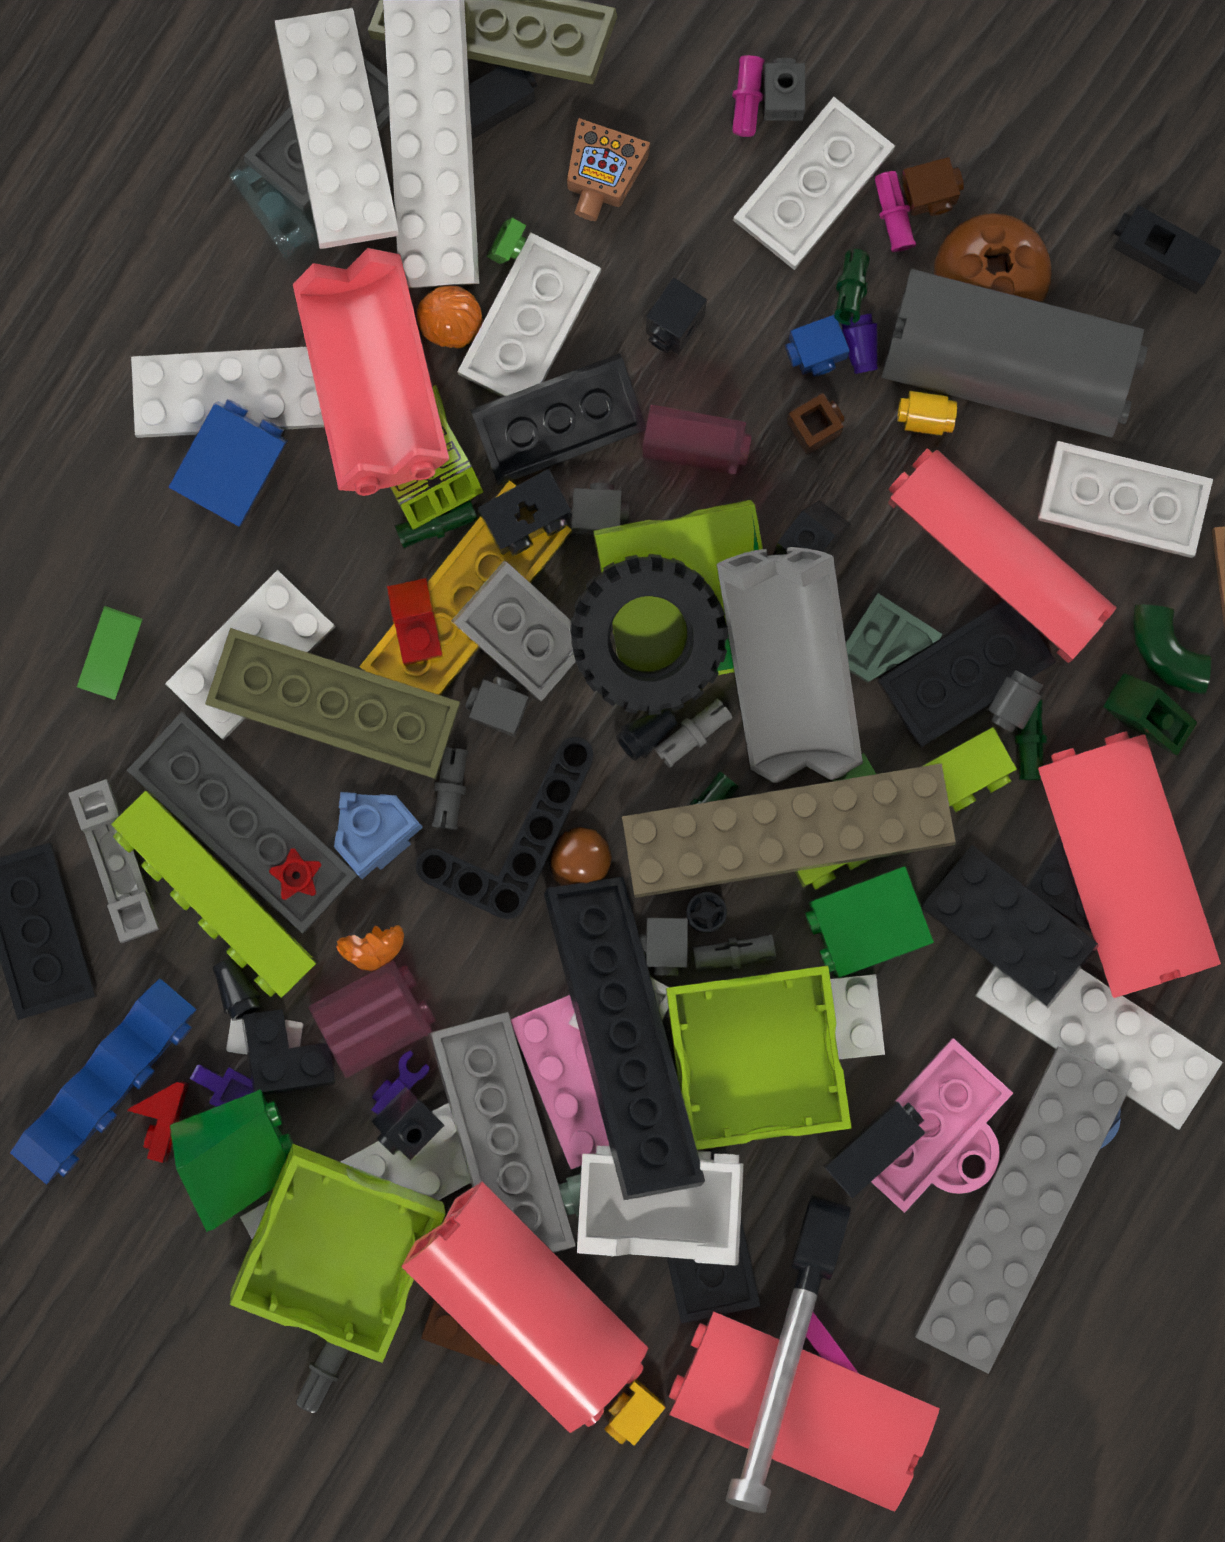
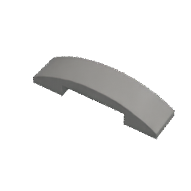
M105 779L68 793L80 828L85 833L109 903L107 907L120 943L122 944L159 930L152 900L135 849L128 853L113 838L117 830L111 824L121 815L108 780Z

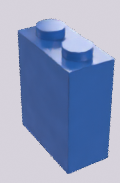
M227 399L225 404L220 401L213 404L169 488L239 527L245 521L288 440L281 436L284 431L282 428L265 419H262L260 424L246 417L248 410L245 407Z

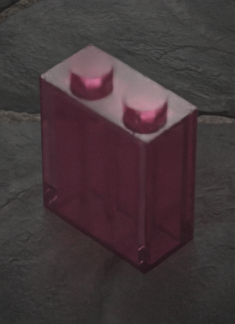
M650 405L643 442V458L736 475L738 464L746 465L752 435L744 433L746 422Z
M392 961L308 1006L345 1078L359 1073L434 1032L430 1024L435 1022L436 1019L426 1000L418 1003L412 991V988L417 986V983L406 964L399 967L397 961Z

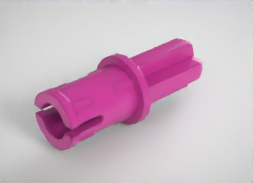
M746 55L739 58L737 90H734L732 97L736 99L732 131L740 137L754 136L759 102L763 101L760 87L764 59Z
M895 171L883 172L875 177V184L882 208L879 216L880 219L885 220L892 252L905 251L916 246L908 217V212L911 209L909 205H905L898 174Z

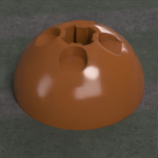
M990 213L967 219L947 235L937 252L934 275L1043 303L1050 287L1052 268L1048 250L1041 237L1032 227L1015 217ZM987 256H998V258L988 259ZM1005 262H1006V264H1007V270H1009V272H1006V271H1005V270H1006V267H1005V264H1004Z

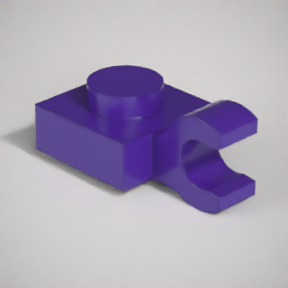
M412 1051L403 1054L399 1060V1078L394 1083L387 1079L372 1096L377 1103L371 1110L377 1115L405 1086L411 1090L416 1082L428 1074L430 1066L427 1064L418 1073L409 1071L407 1063L414 1055Z
M199 1064L190 1077L191 1080L215 1092L209 1102L215 1107L253 1093L251 1078L228 1067L222 1077Z

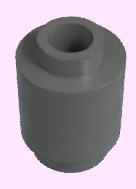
M1015 670L1011 678H1005L988 709L995 714L991 721L1010 732H1013L1016 726L1024 729L1042 697L1039 692L1043 685Z

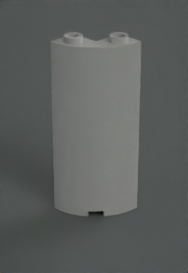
M788 547L786 550L787 554L768 556L767 549L743 553L718 563L717 568L751 770L773 783H778L788 779L792 774L806 766L824 777L834 780L863 764L833 556L817 550Z

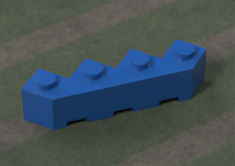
M159 978L137 999L123 1022L98 1045L86 1065L61 1088L49 1108L23 1132L10 1154L46 1185L58 1173L65 1177L80 1160L76 1154L97 1130L103 1133L114 1121L117 1114L113 1111L135 1086L139 1090L155 1072L151 1066L169 1045L173 1043L177 1046L190 1032L192 1027L188 1024V1021L197 1009Z

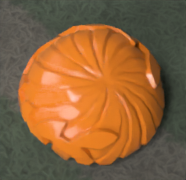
M444 285L431 291L420 301L417 309V323L422 335L441 347L446 346L457 349L465 347L466 344L474 341L483 324L481 308L476 298L466 289L456 285Z
M399 925L381 931L378 926H374L372 934L368 933L363 939L356 935L340 938L337 941L336 948L344 959L350 961L356 967L362 970L374 971L389 963L400 952L404 942V932Z

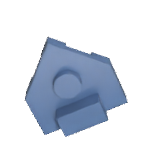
M340 792V815L334 847L355 873L363 879L376 867L380 870L383 869L409 847L411 843L408 840L423 827L396 795H360L357 793Z

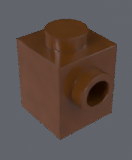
M950 157L903 169L900 178L907 204L911 209V216L929 212L930 216L945 214L953 209L952 205L957 204L960 191L964 190L959 167H952Z
M824 393L791 411L786 422L804 452L808 455L839 437L843 431L844 426L842 422L845 419L837 404L833 400L829 402Z

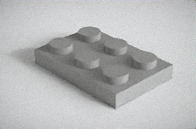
M506 561L500 564L451 620L453 624L539 701L546 697L576 662L571 644V620Z

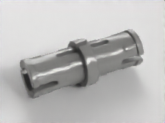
M718 698L693 719L686 718L682 721V727L655 747V751L661 759H665L664 763L671 768L675 762L694 747L698 746L701 748L707 743L706 738L733 718L726 706L722 708L723 703Z

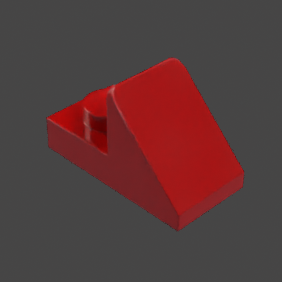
M424 578L387 586L392 619L396 628L403 664L407 665L443 657L427 579Z
M183 1081L176 1082L127 1109V1111L158 1119L156 1126L150 1124L146 1133L144 1148L149 1149L147 1159L161 1163L168 1161L173 1145L170 1125L179 1122L189 1083Z

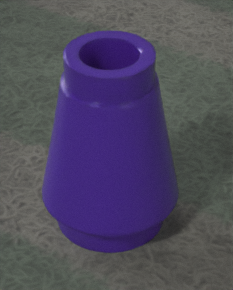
M872 314L861 315L859 321L855 324L852 322L853 317H851V325L841 324L849 348L848 357L854 368V373L858 374L877 370V323H873Z

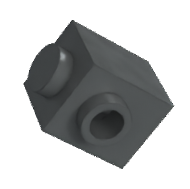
M777 58L772 63H765L764 121H803L805 113V63H796V60L792 58Z
M608 483L590 484V489L574 488L572 534L594 535V530L628 524L629 502H621L622 491L614 490V485Z
M494 677L493 682L483 679L480 688L473 686L465 708L471 710L469 715L471 721L516 737L530 701L529 697L515 692L516 684Z
M647 918V935L639 934L647 967H654V975L678 976V968H687L688 919Z

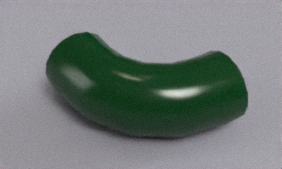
M1135 605L1133 616L1135 644L1147 667L1167 685L1191 693L1205 695L1211 674V656L1188 651L1179 644L1173 628L1174 609L1158 605Z

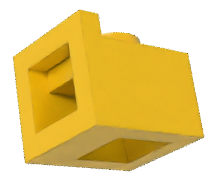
M637 1379L629 1384V1388L633 1392L629 1396L623 1392L608 1410L613 1416L604 1430L622 1445L628 1440L635 1446L666 1408L665 1403Z

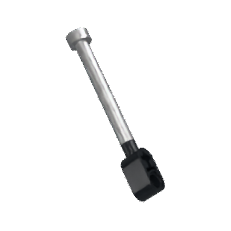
M814 1195L809 1200L792 1258L791 1268L799 1270L742 1474L740 1479H731L726 1496V1502L752 1512L765 1513L771 1490L764 1485L822 1278L830 1280L833 1275L851 1211L849 1206Z

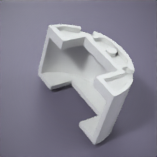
M597 1146L596 1154H582L577 1253L607 1256L632 1254L695 1259L697 1263L738 1265L744 1166L743 1163H739V1155L714 1154V1160H712L711 1151L697 1150L700 1159V1170H703L705 1182L701 1186L623 1200L610 1146Z

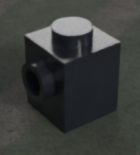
M406 1086L371 1121L381 1132L376 1139L392 1155H395L400 1150L410 1161L445 1126Z

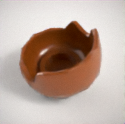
M577 827L565 831L558 838L550 855V867L554 879L561 886L604 880L612 860L608 841L596 830L585 827Z

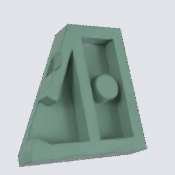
M877 593L846 642L849 670L860 679L869 683L936 643L943 634Z

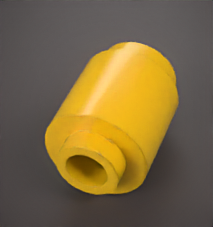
M909 391L908 398H900L897 421L904 422L905 431L942 435L943 432L952 433L956 421L957 401L948 400V396Z

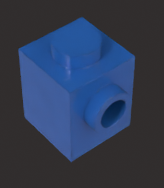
M834 315L791 330L789 335L790 343L785 344L792 367L799 365L802 375L812 372L814 377L836 369L835 363L847 359L849 354L846 340Z

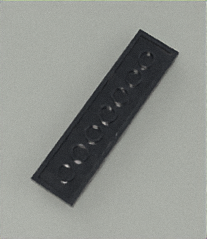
M623 877L547 888L544 898L623 1200L701 1186L705 1182L703 1170H700V1159Z

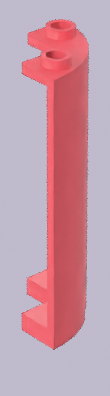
M367 248L347 269L313 263L293 283V289L338 489L356 491L358 495L366 496L376 493L379 489L393 487L413 480L431 478L435 474V470L449 460V455L401 255Z
M927 448L912 465L915 469L913 474L909 476L903 472L888 490L893 495L889 499L888 504L893 508L898 506L1054 643L1059 648L1056 652L1067 663L1071 662L1099 631L1117 607L940 451L931 452Z
M1127 731L1104 738L1106 746L1077 755L1074 748L1051 755L1053 763L1038 768L1094 941L1099 945L1097 951L1113 998L1153 987L1221 964L1146 735L1129 738Z
M483 1182L454 1200L443 1223L414 1242L401 1266L569 1433L584 1424L587 1427L595 1424L603 1415L604 1407L618 1394L625 1384L632 1383L643 1371L644 1366L641 1362L649 1348Z
M713 1312L707 1325L699 1323L690 1346L697 1348L685 1377L677 1374L668 1397L675 1401L669 1415L749 1449L779 1339ZM802 1349L772 1459L895 1512L913 1479V1471L919 1457H922L940 1408Z

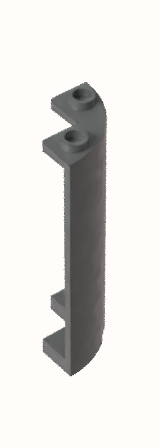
M911 269L903 293L896 326L888 348L882 378L1113 437L1118 423L1126 424L1131 401L1126 400L1135 369L1141 370L1144 365L1148 347L1141 345L1144 333L1142 328Z

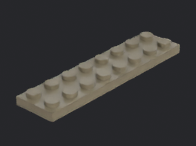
M942 763L622 816L635 898L952 846L956 843Z

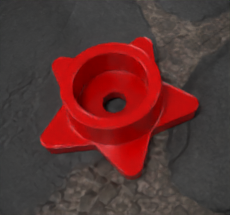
M291 848L286 862L269 870V873L281 882V898L287 900L297 892L314 896L316 889L312 878L321 867V863L319 861H304L296 849ZM294 872L300 873V877L298 879L293 878L292 875Z

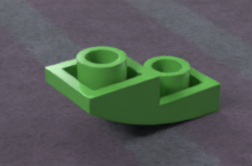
M104 606L77 685L78 688L113 700L116 699L143 620L142 618Z

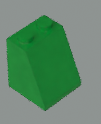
M905 866L809 902L811 911L805 912L812 934L820 933L825 948L819 950L824 966L829 967V972H835L836 978L934 943Z
M261 1090L170 1125L176 1170L206 1232L217 1228L275 1187L293 1144L289 1133L282 1135L278 1126L282 1125V1119L275 1102L267 1104Z

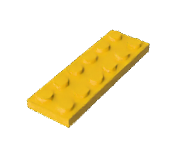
M509 480L496 497L516 487V485ZM526 507L520 509L521 517L517 521L526 520L528 524L533 523V514L537 510L529 512ZM480 516L427 582L443 657L404 665L395 624H393L363 661L360 668L366 672L441 695L479 648L451 620L503 561L508 562L531 583L572 533V529L567 526L552 536H547L546 532L531 539L533 545L527 550L515 556H512L510 551L502 555Z

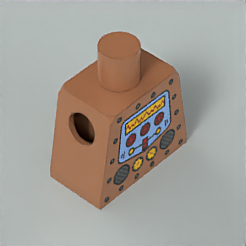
M579 118L567 178L568 190L580 194L574 213L584 219L597 221L603 202L620 207L648 159L650 142Z

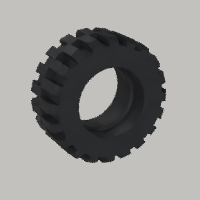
M649 554L648 557L628 556L625 557V561L617 564L612 562L603 568L604 571L597 577L593 576L589 580L582 596H578L574 606V616L571 618L570 631L573 653L579 671L583 674L586 683L594 692L597 691L602 695L604 701L612 706L615 704L624 707L625 711L637 714L638 710L647 711L649 715L661 714V710L672 708V711L683 708V703L690 698L694 700L704 694L703 688L708 682L713 684L719 674L717 669L720 662H724L727 653L725 643L726 639H728V626L724 618L725 613L711 586L708 585L697 571L685 566L683 562L674 558L672 560L662 558L661 555ZM645 596L659 597L675 605L682 613L687 627V639L680 656L670 665L656 671H639L624 664L615 654L610 639L612 622L618 611L628 602Z

